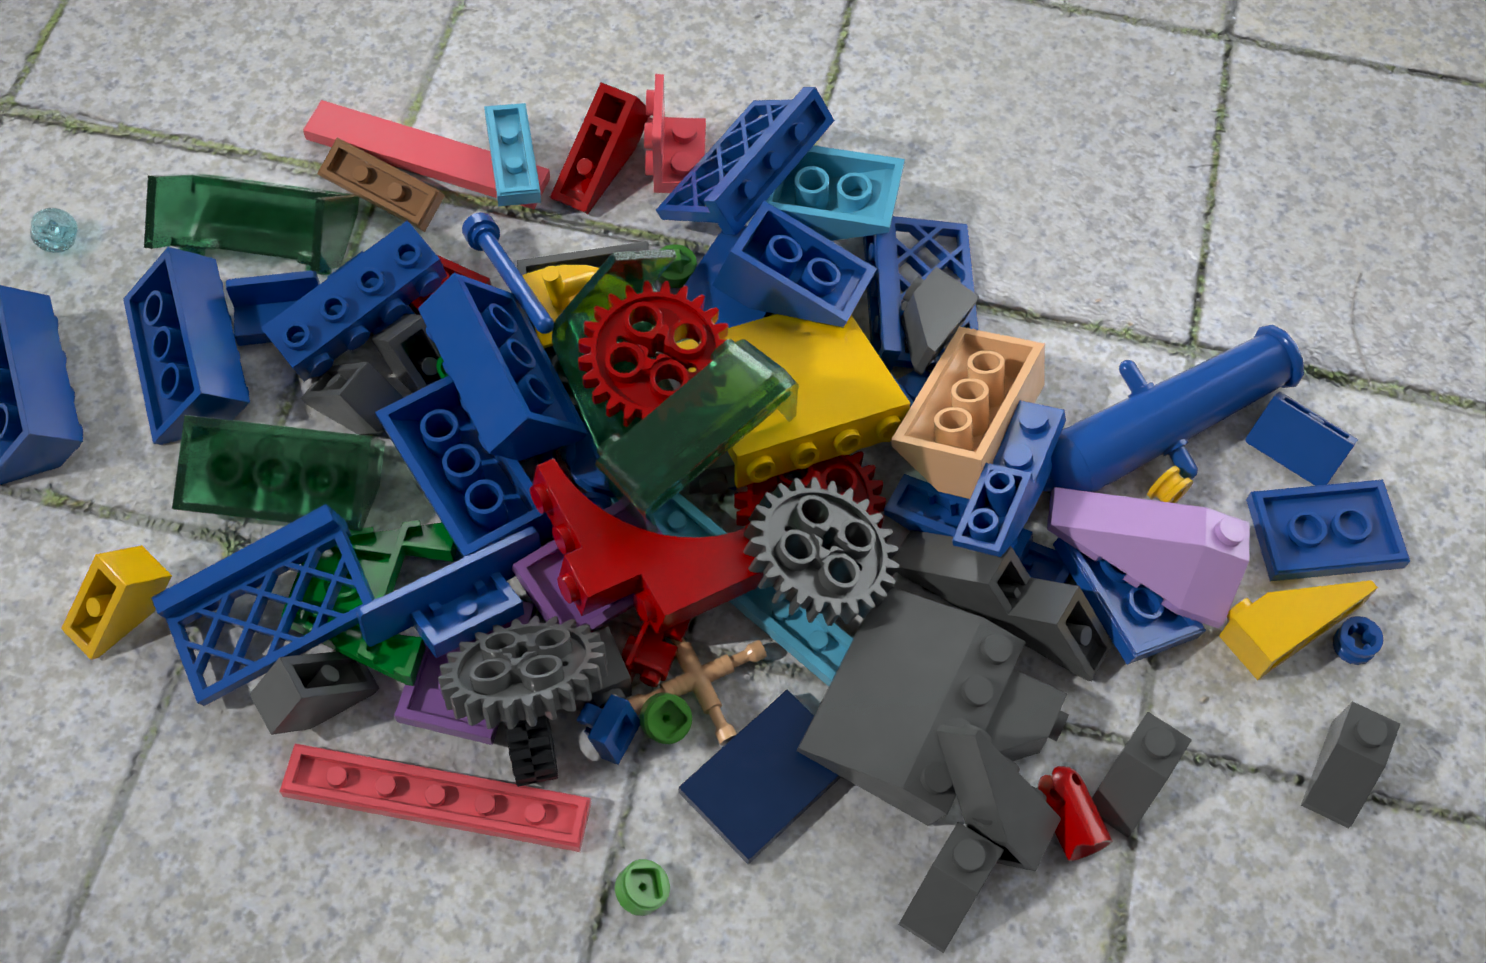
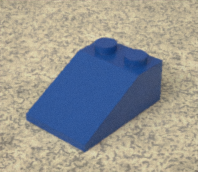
M763 201L730 250L712 286L750 309L844 327L877 268L768 202Z

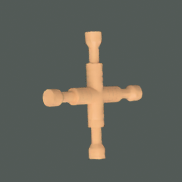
M670 638L672 643L678 647L676 658L684 673L661 683V688L646 695L636 694L627 700L638 716L644 703L655 694L665 692L680 697L693 691L704 714L710 715L716 727L715 735L720 745H726L737 733L733 725L727 723L720 710L722 704L711 682L735 672V667L746 662H758L766 658L767 655L760 640L748 644L745 650L729 657L726 654L701 665L690 642H686L684 638L682 642Z

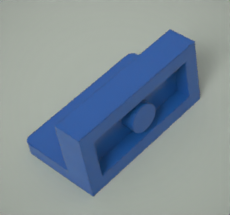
M309 270L226 280V290L234 307V337L238 346L271 343V340L261 327L320 285L317 272Z
M1279 391L1269 402L1245 441L1317 486L1328 484L1358 439Z

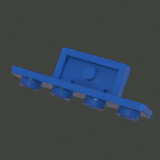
M533 526L528 527L358 608L356 613L364 641L371 647L414 626L433 655L438 658L458 648L460 642H470L476 639L475 633L481 632L486 634L493 630V625L498 624L502 626L524 615L523 602L507 581L516 577L511 570L514 563L541 548L539 533Z

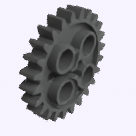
M812 477L806 488L798 478L793 480L789 488L782 483L778 484L772 494L767 492L759 505L755 507L748 519L750 524L744 532V536L750 540L744 549V554L755 557L748 569L750 572H763L765 575L758 587L764 589L773 586L776 593L773 596L772 602L776 604L786 598L790 601V615H794L801 607L806 609L807 620L809 623H812L817 615L822 613L828 626H832L839 615L846 624H850L857 614L864 619L874 607L878 608L887 597V593L894 586L896 580L892 576L899 569L900 565L892 560L899 551L898 547L886 543L893 534L892 529H879L877 526L883 515L881 513L869 515L866 512L870 503L868 499L858 504L852 501L853 489L851 488L843 495L838 494L835 481H831L826 490L821 489L816 477Z
M534 616L529 624L522 625L518 619H514L509 628L504 629L496 624L493 625L494 633L489 635L481 632L475 633L476 642L474 643L460 642L461 652L447 654L449 663L440 665L442 675L438 677L446 709L453 710L456 719L467 716L468 723L471 726L485 719L487 729H492L501 721H506L508 730L517 725L519 720H526L532 727L536 725L538 717L543 715L551 720H556V711L561 708L574 712L576 710L575 700L590 701L592 699L590 690L601 689L603 687L601 678L608 676L606 666L608 661L604 642H601L598 632L591 633L590 625L585 624L577 627L575 619H570L560 625L558 616L552 617L546 623H540L539 617Z

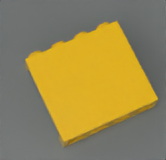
M775 314L729 328L728 336L724 339L732 340L734 343L733 353L727 356L734 359L732 372L724 373L729 377L727 390L716 389L720 394L717 406L703 401L706 408L705 412L735 464V485L737 488L755 482H763L771 477L796 469H804L815 463L840 455H849L856 450L881 442H890L910 409L909 400L852 315L844 327ZM692 339L676 343L677 346L686 350L699 346ZM695 368L686 369L689 372L696 371Z

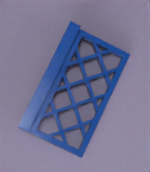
M803 87L793 99L753 100L659 205L656 212L662 220L717 223L724 235H737L757 212L763 201L770 197L835 121L817 88Z
M893 216L889 233L863 236L865 262L877 268L867 286L870 343L889 372L892 371L893 367L913 368L910 354L905 353L904 341L906 338L900 319L904 312L901 304L906 301L903 297L911 283L899 274V268L907 263L925 280L934 268L928 267L916 254L926 247L941 261L935 267L941 270L948 267L960 278L962 285L974 292L967 224ZM896 231L909 232L919 242L911 249H908L896 238ZM938 236L956 237L957 249L950 254L934 239ZM976 304L961 327L978 330ZM943 348L927 370L934 369L945 348Z
M327 504L151 597L157 614L164 617L168 623L198 704L206 706L264 675L279 657L301 655L359 624L356 613L357 609L370 603L375 598L349 540V537L352 535L346 521ZM338 545L342 557L335 574L316 570L315 568L322 552ZM289 570L300 573L290 598L272 593L279 575ZM348 571L351 575L352 580L346 578ZM312 577L331 582L321 607L302 602ZM342 585L357 589L363 603L345 614L332 611ZM246 593L257 596L246 622L228 616L236 598ZM268 600L287 605L277 631L258 625ZM298 609L318 614L311 632L300 638L288 634ZM201 617L213 619L203 644L199 645L190 642L185 626ZM225 623L243 628L233 654L214 649ZM255 632L273 637L265 657L257 661L244 658ZM194 650L199 652L197 658L194 653ZM215 656L228 660L229 664L222 680L207 687L203 674L210 657Z

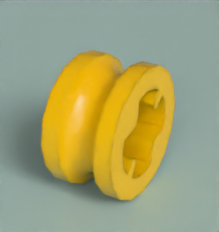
M1175 465L1157 479L1149 489L1147 496L1150 499L1157 498L1161 502L1177 503L1190 489L1193 480L1189 477L1182 478L1179 475L1180 469Z

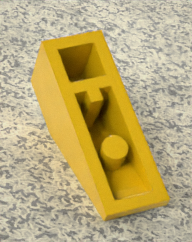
M1372 580L1268 592L1253 603L1249 598H1245L1229 610L1227 614L1229 622L1219 637L1250 673L1259 680L1362 607L1378 587Z

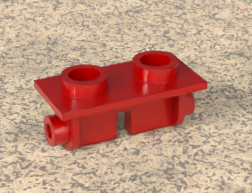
M692 618L659 634H656L650 621L643 623L637 637L631 635L628 638L621 656L631 677V684L636 673L641 675L639 679L642 683L651 687H657L660 681L666 680L678 652V647L664 642L663 639L667 636L682 642Z

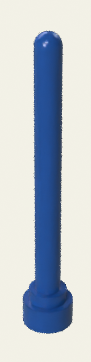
M479 212L470 215L462 226V234L470 247L474 250L485 252L536 329L543 334L550 333L554 328V321L498 242L500 229L496 222L486 213Z

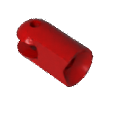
M1057 766L1053 769L1052 775H1044L1040 778L1037 789L1046 795L1048 805L1061 817L1055 833L1068 861H1075L1090 856L1113 842L1084 780L1076 770L1070 767Z

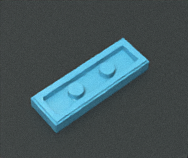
M526 103L484 106L498 207L541 203V192Z

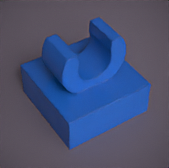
M613 694L610 695L603 709L593 704L585 703L576 719L578 723L586 726L584 733L588 735V739L600 757L617 765L622 760L640 726V719L630 702Z

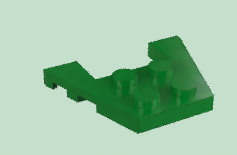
M420 520L402 522L399 529L375 532L373 527L350 530L352 536L349 537V540L375 599L393 592L405 556L454 561L458 549L442 522L421 525ZM338 545L322 552L315 568L316 570L335 574L342 557ZM348 571L346 578L352 580L351 575ZM297 573L295 581L293 583L288 598H290L293 593L300 573ZM312 577L302 602L321 607L331 582ZM342 585L332 611L345 614L362 605L363 603L357 589ZM285 605L281 617H283L287 605ZM298 609L291 629L306 635L311 632L318 614ZM359 624L321 643L409 686H414L426 649L421 637L396 634L369 647L363 639Z

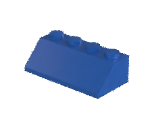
M167 247L123 298L153 444L159 445L226 428L250 403L249 389L245 383L240 362V352L237 349L232 329V319L228 312L223 282L220 279L216 259Z
M453 273L418 308L427 326L426 333L435 343L444 361L443 368L453 379L461 396V405L471 416L479 432V442L489 454L522 461L583 440L589 434L525 311L513 293Z
M0 285V485L61 467L83 442V427L78 421L74 404L75 392L70 386L66 369L67 357L61 347L58 333V318L54 315L50 295Z
M449 375L375 412L381 425L463 557L474 554L503 540L509 535L516 534L531 526L539 533L540 543L553 537L551 520L546 512L541 514L537 510L531 498L530 487L533 483L518 460L494 456L482 447L478 439L479 432L471 416L462 407L460 402L461 396Z

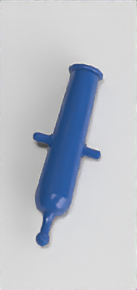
M1275 325L1262 326L1258 328L1252 339L1156 385L1153 382H1146L1134 361L1124 360L1119 365V372L1131 391V394L1128 395L1129 398L1080 420L1070 427L1062 429L1051 456L1052 470L1043 491L1051 494V491L1057 487L1095 493L1105 485L1117 481L1160 455H1169L1173 464L1180 469L1179 474L1183 478L1189 477L1193 479L1198 473V468L1185 447L1189 443L1187 440L1280 387H1296L1304 376V361L1297 344L1285 330Z

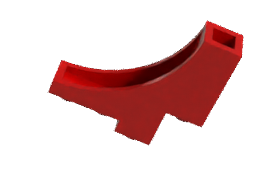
M555 459L536 466L533 485L530 487L531 498L541 514L547 513L554 526L552 533L559 550L566 554L563 558L557 582L564 599L569 604L574 602L581 616L634 593L633 602L638 615L644 622L650 621L656 634H659L756 589L764 576L763 572L755 573L750 572L748 569L755 557L744 554V549L750 540L744 536L745 530L743 528L736 532L709 537H677L647 531L623 522L591 502L568 479Z

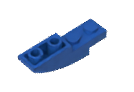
M1019 401L993 463H985L952 539L953 546L1001 557L1007 551L1030 517L1051 473V456L1066 422L1064 409Z

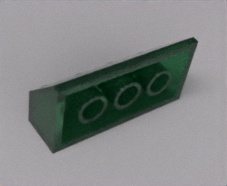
M184 415L172 509L291 523L327 504L346 521L349 530L362 531L380 487L385 441L367 435Z

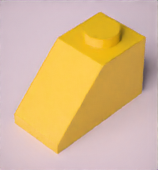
M142 545L96 554L61 629L90 660L99 658L155 612V606L151 597L166 589L172 575Z

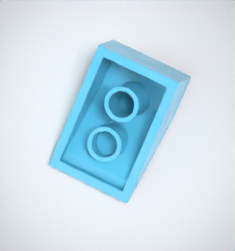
M813 145L766 202L830 241L889 233L905 159Z

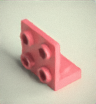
M655 74V90L647 89L646 115H651L653 118L648 117L644 127V148L652 149L646 150L645 175L653 176L654 193H671L705 155L706 118L665 117L664 74Z

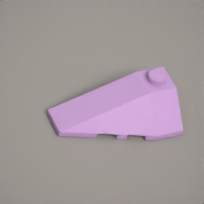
M1057 487L1051 491L1047 524L1048 531L1094 561L1104 559L1126 573L1123 580L1135 588L1143 584L1164 598L1161 605L1175 614L1216 628H1220L1224 624L1249 563V522L1206 507Z

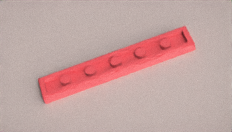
M323 100L320 101L303 129L306 140L332 147L338 137L391 166L497 198L491 154L488 150ZM536 165L542 196L550 180V171L547 168ZM537 203L521 204V206L535 209Z
M301 744L294 745L279 791L283 797L576 852L581 851L591 808V798L528 786L517 787L516 784Z

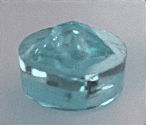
M45 208L33 216L30 237L34 244L44 251L51 253L64 252L75 243L78 230L77 223L64 210Z

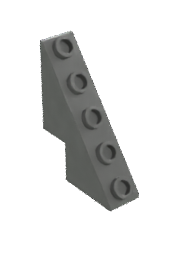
M914 530L909 532L899 551L892 558L893 561L900 564L899 569L896 571L897 573L965 612L987 619L1025 641V646L1079 677L1092 682L1113 643L1079 586L1031 578L1011 546L1001 557L953 546V537Z

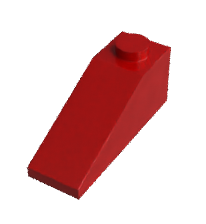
M600 82L550 195L551 199L589 214L635 151L643 134L645 123H647L648 117L651 116L646 115V105L637 96Z

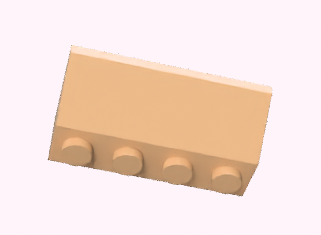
M959 326L892 437V447L937 491L970 499L985 463H993L1019 401L1035 403L1045 385V343Z

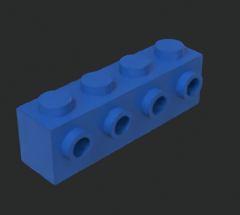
M407 220L262 326L261 329L303 382L311 377H318L326 373L332 367L334 360L347 350H355L362 346L369 339L370 333L383 323H391L397 320L405 312L406 306L418 297L428 296L437 290L442 283V279L447 274L439 257Z

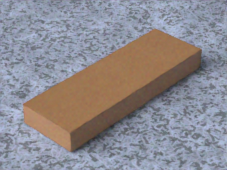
M338 137L317 173L325 180L406 222L408 220L412 226L423 232L426 231L445 197L439 190Z

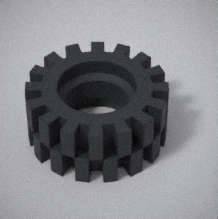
M545 715L538 717L536 725L532 727L526 720H519L517 725L508 730L507 723L504 721L509 756L517 787L558 779L557 761L549 718Z

